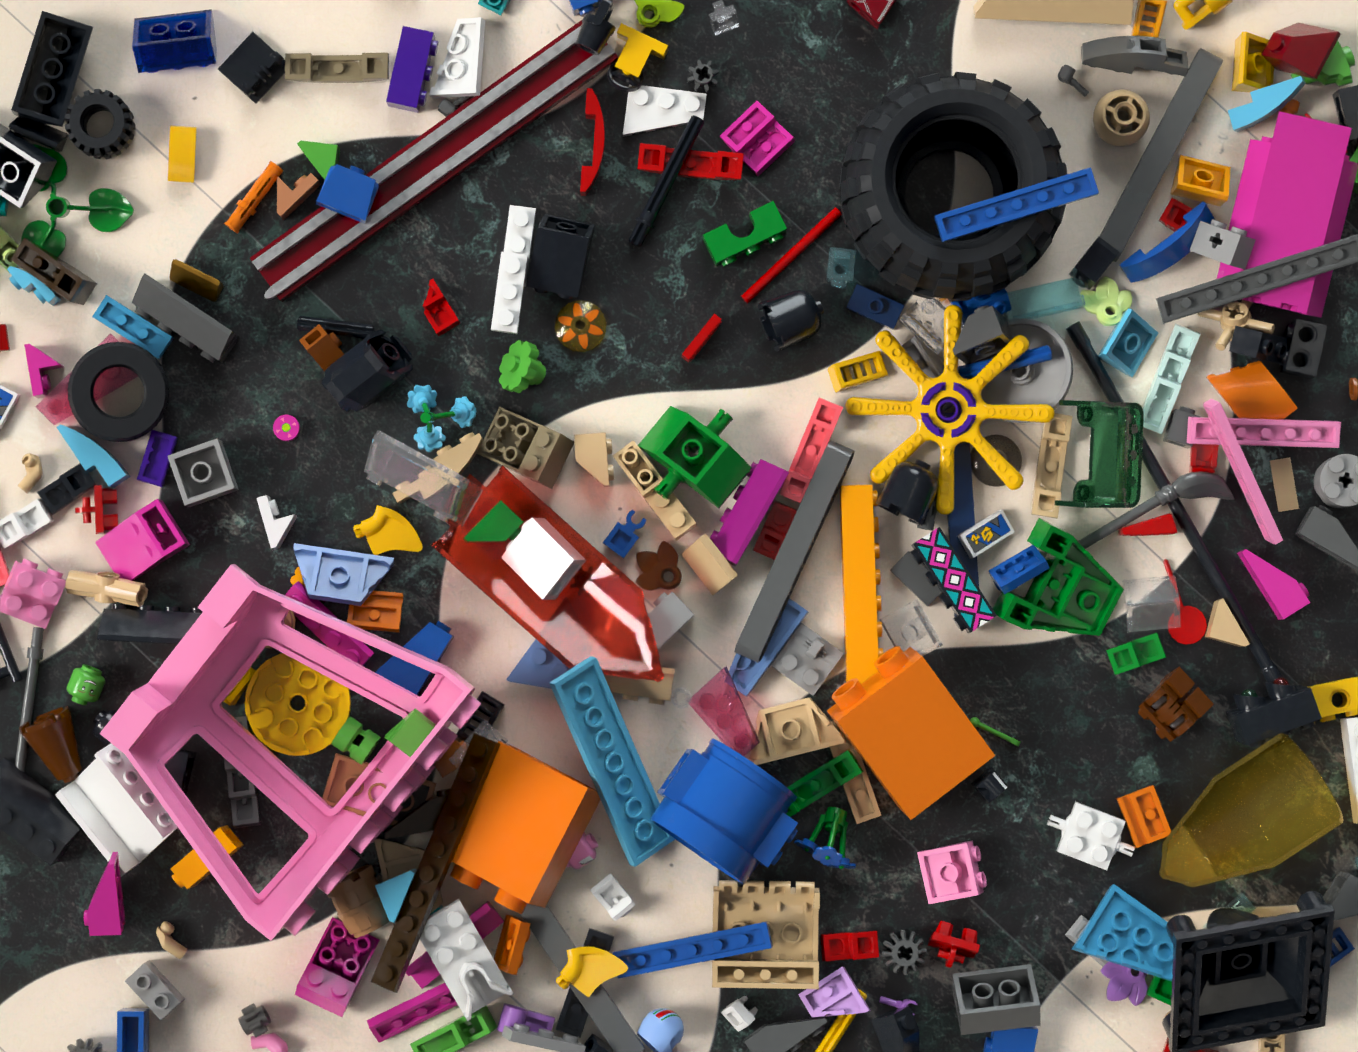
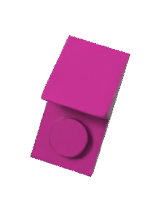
M24 344L33 396L38 399L49 397L48 390L51 389L49 375L45 374L44 371L64 368V366L35 346Z

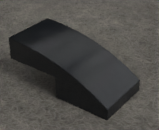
M79 463L37 493L50 513L54 515L93 488L96 483L88 471H85L81 463Z

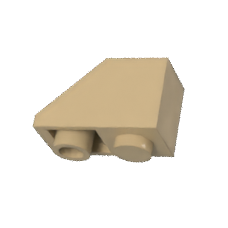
M606 433L574 435L576 463L601 485L610 487L609 481L614 480L613 465H608L607 454H612V440L606 439Z

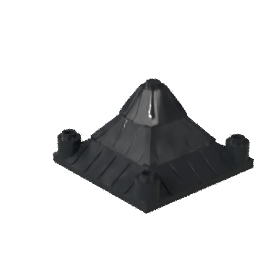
M1308 891L1303 893L1297 900L1298 913L1258 917V915L1246 911L1219 908L1210 913L1206 928L1196 930L1192 919L1187 915L1172 917L1166 925V930L1173 943L1171 1012L1166 1015L1162 1022L1169 1039L1168 1048L1170 1052H1190L1324 1027L1326 1022L1335 914L1333 906L1326 904L1319 892Z

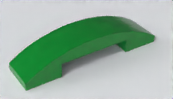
M850 749L787 787L797 796L795 802H792L786 815L789 817L795 815L801 809L864 772Z

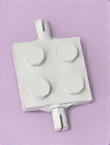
M1076 801L1071 814L1066 820L1050 815V820L1047 822L1048 826L1061 830V840L1057 852L1104 870L1108 869L1110 861L1117 851L1132 857V851L1135 850V846L1121 842V833L1126 822L1125 820Z

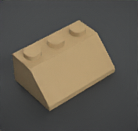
M597 658L612 694L613 692L623 694L622 699L638 701L639 696L648 697V703L664 705L665 700L670 701L675 669Z

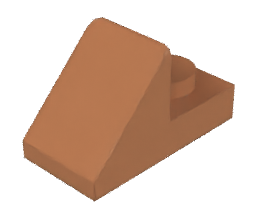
M312 173L308 176H301L295 182L294 186L296 188L294 190H291L277 177V213L283 220L321 185Z

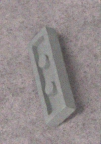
M514 1023V1027L504 1025L502 1036L509 1041L559 1052H585L586 1046L578 1042V1037L563 1034V1037L554 1036L553 1031L539 1028L538 1032L529 1031V1026Z

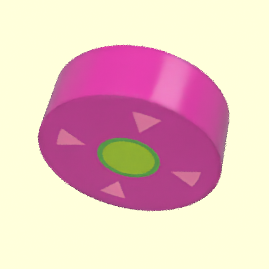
M281 415L275 420L273 431L280 440L292 441L300 433V424L291 415Z

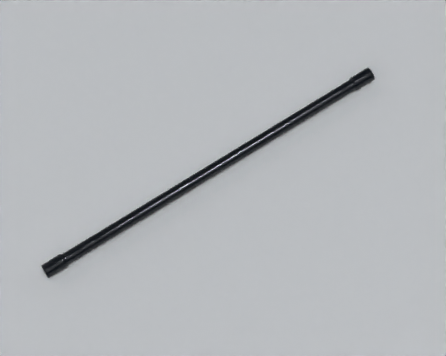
M1080 321L1066 328L1069 336L1084 357L1158 489L1161 490L1162 487L1171 484L1092 347L1091 341ZM1179 497L1169 502L1167 505L1219 596L1225 600L1250 643L1248 646L1261 667L1265 679L1271 683L1287 684L1277 666L1272 662Z

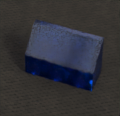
M212 9L134 18L132 48L138 73H155L160 70H181L185 67H206L210 64H216L217 47Z

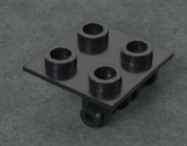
M252 31L218 70L257 104L284 75L285 60Z

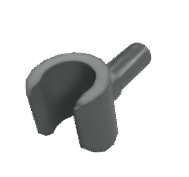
M1069 65L1062 66L1058 73V79L1063 83L1070 84L1085 97L1089 92L1077 80L1072 78L1076 70Z
M474 96L460 97L453 103L445 98L439 104L438 111L447 117L457 110L461 104Z

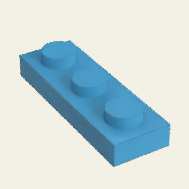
M107 295L92 316L132 343L144 348L159 360L173 340L172 336Z

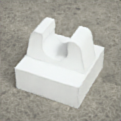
M746 996L735 1000L721 1012L738 1032L755 1020L754 1016L758 1011L756 1007L749 1011L744 1006V1003L748 1000Z

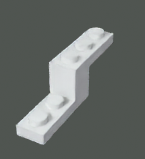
M510 205L504 252H501L491 331L518 334L523 290L527 283L536 208Z

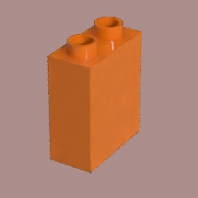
M896 646L883 653L875 661L874 666L878 672L861 684L855 678L841 685L832 694V699L836 704L829 708L827 712L896 805L912 820L992 759L995 754L924 657L912 647L903 652L900 646Z
M498 741L500 743L499 749L452 862L455 863V866L450 876L476 890L479 889L483 879L499 887L494 900L506 908L522 914L527 904L546 907L601 799L597 790L514 746Z

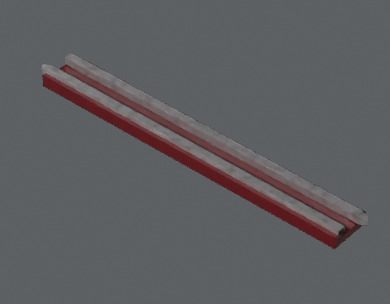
M582 20L480 92V96L473 97L367 173L365 176L375 179L379 184V189L365 224L320 207L250 257L252 263L270 286L265 292L264 297L268 300L278 297L281 302L286 300L609 68L613 63H616L618 56L610 44L606 43L601 53L594 55L576 46L575 43L582 25Z

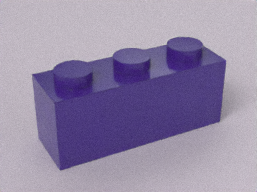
M407 26L402 27L386 99L388 107L419 113L420 106H425L427 91H424L425 82H430L433 66H429L431 56H436L439 43L435 40L434 32Z

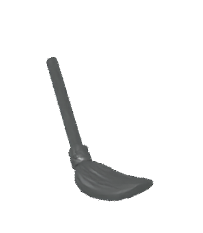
M1203 471L1190 472L1180 476L1172 484L1162 487L1161 490L1155 492L1154 497L1082 538L1078 543L1086 549L1157 506H1165L1178 497L1185 499L1214 497L1230 501L1235 500L1223 477Z

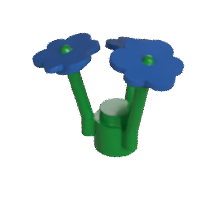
M828 807L826 815H820L819 822L810 839L804 838L803 841L797 839L794 842L804 851L811 853L815 860L820 861L827 867L854 869L856 867V864L850 863L849 858H845L848 822H846L847 812L843 809ZM825 825V830L830 832L828 845L818 847L814 842ZM838 833H840L839 853L833 848L835 837Z

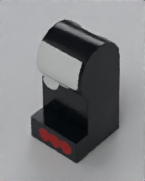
M992 767L971 783L984 800L989 803L1007 788V784Z

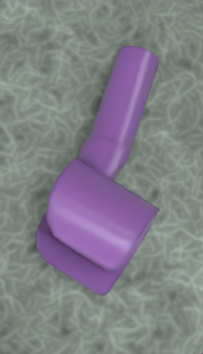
M883 996L880 997L879 1003L896 1008L906 1007L909 1003L918 1005L911 999L900 1001Z

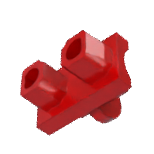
M94 485L95 507H91L90 497H82L83 507L75 508V513L83 514V523H91V513H95L96 534H104V531L112 530L118 526V514H103V505L117 504V490L102 488V485Z
M940 921L936 930L929 938L928 946L939 949L937 956L946 959L945 967L951 968L954 961L963 964L965 957L973 959L980 947L979 944H976L977 931L964 928L960 939L951 936L954 925Z

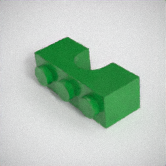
M774 201L750 212L749 217L753 223L754 230L747 237L739 238L734 236L727 224L703 234V241L716 266L720 264L723 267L729 266L737 261V256L743 253L749 256L761 249L760 245L768 241L771 245L784 238L783 234L786 233L787 227Z

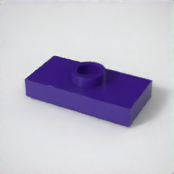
M155 430L151 431L137 480L159 487L164 486L170 467L168 455L174 454L178 437Z

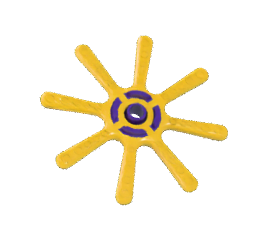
M949 305L944 310V370L938 377L932 378L927 376L889 331L883 330L876 335L875 342L879 348L918 386V396L914 400L896 401L851 397L845 404V409L850 415H909L917 422V429L914 434L870 471V478L876 484L884 483L889 478L894 467L900 462H905L924 442L935 441L939 445L941 452L936 510L943 515H948L954 510V451L956 446L962 442L973 445L1009 489L1017 490L1023 485L1022 475L980 433V425L984 420L993 418L1048 423L1053 420L1055 415L1053 407L1048 404L991 405L982 399L981 392L984 386L1028 350L1029 341L1023 335L1015 336L975 377L965 379L958 373L959 358L953 352V348L961 333L962 309L957 305ZM948 402L954 404L956 408L955 414L950 418L946 417L942 411L943 406Z

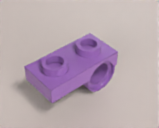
M504 1003L497 1030L503 1033L504 1025L514 1027V1023L529 1026V1031L538 1032L539 1028L552 1031L555 1017Z

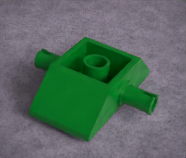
M670 406L638 444L641 450L668 469L669 473L654 490L660 496L663 495L662 497L667 500L681 482H685L717 508H720L752 469L728 443L719 437L727 425L732 422L733 418L720 409L711 422L704 426L688 413ZM698 451V455L694 457L689 456L690 452L696 453Z

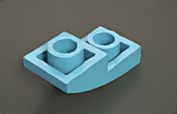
M12 266L7 269L12 275L9 280L18 290L23 288L29 293L36 288L33 292L43 304L47 301L54 306L61 300L51 288L33 275Z

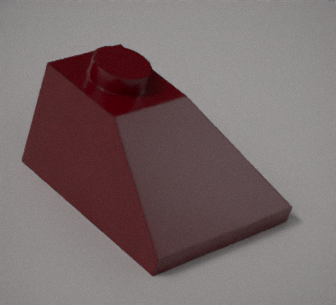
M1296 23L1273 32L1262 56L1276 70L1317 79L1341 34L1330 29Z

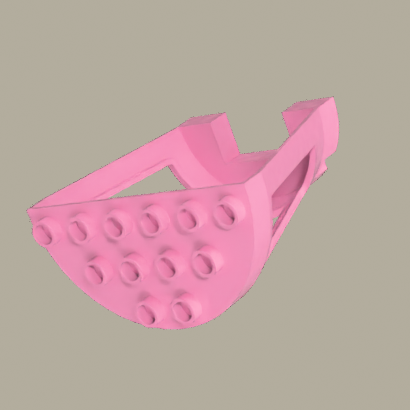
M232 564L198 606L203 612L150 681L131 692L100 734L127 756L243 918L271 941L283 928L294 936L299 933L316 912L306 903L318 888L329 895L336 885L342 882L360 859L351 849L354 848L358 853L362 854L371 842L373 843L382 831L386 830L403 809L401 804L414 791L418 790L435 769L433 764L444 755L458 737L448 727L453 723L459 729H462L480 707L481 703L472 696L475 687L449 666L264 587L236 564ZM289 610L294 611L432 672L435 676L422 696H418L285 625L284 619ZM271 646L396 713L403 719L416 708L436 725L411 757L387 741L336 806L331 807L222 707V702L250 669L265 647ZM194 734L200 735L308 833V839L259 894L253 889L165 767ZM364 783V789L362 793L358 796H354V794L360 791L361 786ZM375 783L384 784L386 789L382 786H375L371 790V797L375 800V803H373L368 797L369 788ZM348 806L367 813L364 816H360L343 808Z

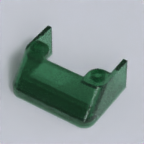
M1059 400V405L1077 406L1079 424L1083 427H1091L1089 478L1079 480L1073 490V500H1055V505L1083 508L1135 507L1140 500L1144 425V412L1141 405L1129 402Z

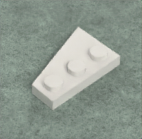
M483 18L457 19L447 45L448 53L443 65L440 64L437 71L439 76L435 87H431L430 97L480 96L485 20Z
M643 85L636 91L628 92L623 137L634 133L655 131V129L686 125L693 115L704 119L707 94Z

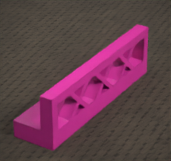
M489 901L469 916L482 939L504 922V919ZM427 951L411 963L406 971V974L408 976L411 975L422 989L440 975Z

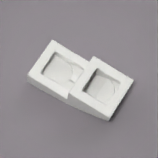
M36 499L18 512L11 513L0 520V542L4 549L27 538L54 521L42 499Z

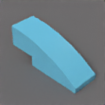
M1302 76L1295 77L1250 92L1252 103L1228 110L1233 130L1240 132L1271 117L1297 95L1306 84L1305 78Z
M60 424L57 426V429L85 471L91 473L97 469L111 488H115L131 477L122 464L96 441Z

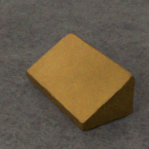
M173 259L169 276L171 281L213 302L217 301L224 287L221 281L177 259Z

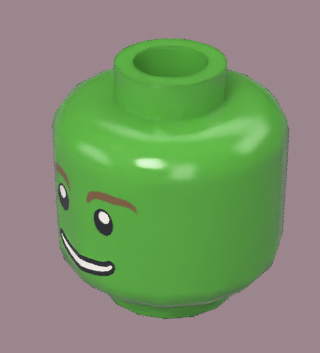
M85 664L82 665V668H75L67 685V692L73 696L71 700L81 705H87V702L98 701L105 684V678L101 675L102 671Z

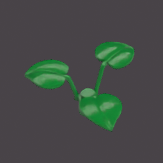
M33 144L57 160L47 184L40 190L45 191L51 186V198L46 203V211L51 216V226L41 220L29 223L23 230L21 242L26 238L59 257L65 249L66 236L63 232L55 229L56 219L66 217L70 210L90 211L88 216L90 224L101 232L115 231L133 215L134 209L128 199L119 192L108 188H100L91 192L89 195L90 206L70 205L66 198L56 196L55 183L63 181L67 174L66 160L59 152L53 149Z

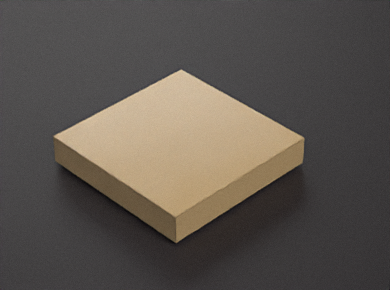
M707 534L701 536L681 554L712 595H715L738 576Z

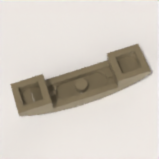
M285 53V80L358 83L389 79V53H362V55Z

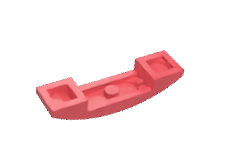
M820 397L818 398L779 495L801 503L843 409L842 406Z

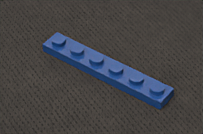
M1090 167L935 215L934 218L943 243L1098 195L1099 191Z
M768 921L616 951L613 952V955L628 966V970L625 973L617 976L619 979L773 948Z

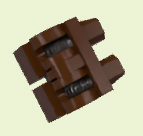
M1180 666L1167 674L1160 681L1161 683L1138 706L1140 708L1138 714L1144 720L1150 719L1156 726L1155 729L1161 739L1167 738L1170 742L1186 732L1214 705L1199 687L1187 693L1195 683Z

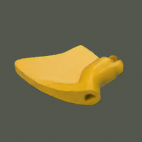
M377 505L372 517L361 521V524H356L353 527L356 538L360 539L366 536L374 555L390 550L419 552L423 548L417 532L409 521L398 512Z
M577 947L566 950L568 962L560 972L561 975L556 978V983L562 989H567L572 984L582 994L590 997L600 984L625 973L628 970V966L608 951L595 947Z

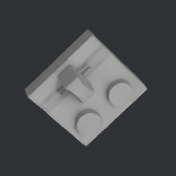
M801 623L771 666L814 696L844 653Z

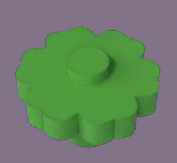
M518 340L510 346L509 353L503 356L499 371L502 373L499 382L503 389L521 393L529 385H538L544 380L546 367L542 365L541 361L537 360L539 350L535 344Z

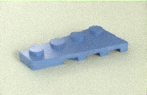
M789 598L761 661L757 663L736 653L725 682L748 697L809 612Z

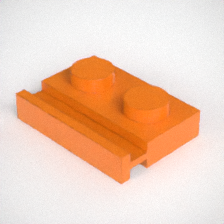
M373 591L361 606L349 604L347 623L366 630L400 632L404 594Z
M1154 785L1116 798L1135 848L1173 835Z
M507 914L494 961L500 970L517 975L518 968L523 963L522 953L525 943L530 937L531 923Z

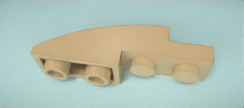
M471 432L460 438L461 443L452 448L450 445H447L436 452L438 456L433 458L438 466L437 469L434 470L433 467H429L419 473V479L410 482L408 479L396 486L397 491L392 494L397 503L401 504L420 492L423 493L426 500H429L452 484L463 473L478 452L483 442L480 433L474 435Z
M634 440L613 455L616 462L676 541L697 526V523L673 492L666 500L662 497L663 495L660 496L654 490L663 478Z

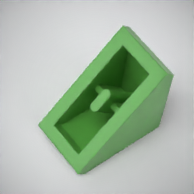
M302 140L297 143L324 180L330 167L336 166L339 163L340 148L338 145Z
M415 708L393 727L384 738L411 757L436 724Z

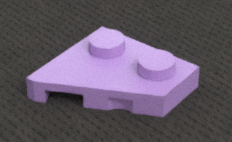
M843 966L820 980L819 989H806L798 994L813 1018L860 1014L871 1011Z

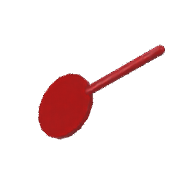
M1165 559L1163 563L1179 607L1169 616L1167 623L1168 632L1178 643L1185 645L1194 644L1205 634L1207 628L1206 618L1196 607L1183 606L1169 561Z

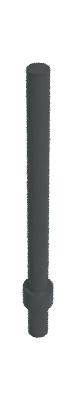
M33 627L31 647H28L26 658H29L20 726L26 722H29L31 726L39 661L43 659L44 649H41L44 628ZM19 730L15 766L25 772L28 742Z

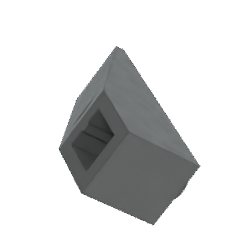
M811 1017L766 1023L745 1037L744 1042L751 1052H786L787 1050L794 1052L804 1044L802 1040L811 1034L812 1037H815L825 1029L824 1024L827 1023L825 1017Z

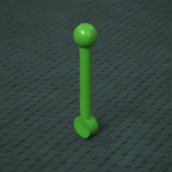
M977 717L970 719L974 727H979L1019 747L1020 741L981 723Z

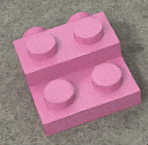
M23 558L22 563L15 561L0 596V612L46 629L55 605L57 606L62 595L66 580L62 579V573L48 568L47 572L37 569V563Z
M973 840L917 852L928 904L976 896L984 892L983 888L987 886L985 873L983 871L979 872L977 862L981 861V853L979 847L973 845Z

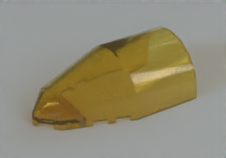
M1280 733L1212 778L1205 790L1163 842L1159 874L1165 880L1182 883L1189 887H1197L1273 868L1343 823V815L1331 790L1306 754L1288 735Z

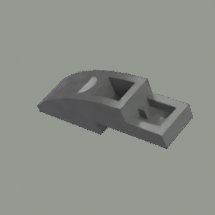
M1117 36L1083 43L1081 46L1082 64L1094 68L1098 67L1132 74L1135 67H1140L1146 70H1155L1180 76H1186L1189 69L1187 52L1166 48V39Z

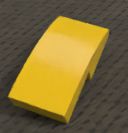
M170 125L168 181L194 183L196 127Z

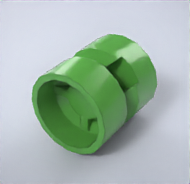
M350 716L331 744L342 752L349 751L350 758L363 765L379 743L381 737L370 729L363 730V724ZM358 737L363 740L359 747L354 745Z

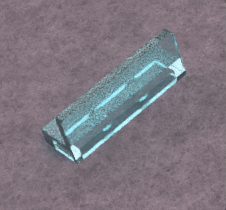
M1072 278L1008 292L1012 309L1004 313L1006 321L1008 320V323L1021 319H1036L1083 308L1086 304L1084 295L1079 293L1078 285Z

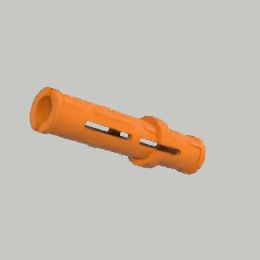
M270 161L243 200L239 199L236 203L238 207L224 224L238 234L250 215L254 216L256 213L255 208L284 170Z

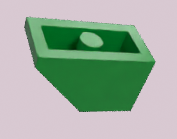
M500 500L463 540L466 543L504 542L508 538L512 541L522 531L519 526L523 521Z

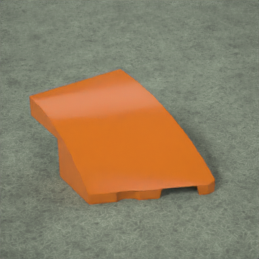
M1261 361L1249 363L1244 367L1231 368L1230 372L1220 375L1210 374L1206 377L1238 418L1285 419L1297 409L1295 403Z

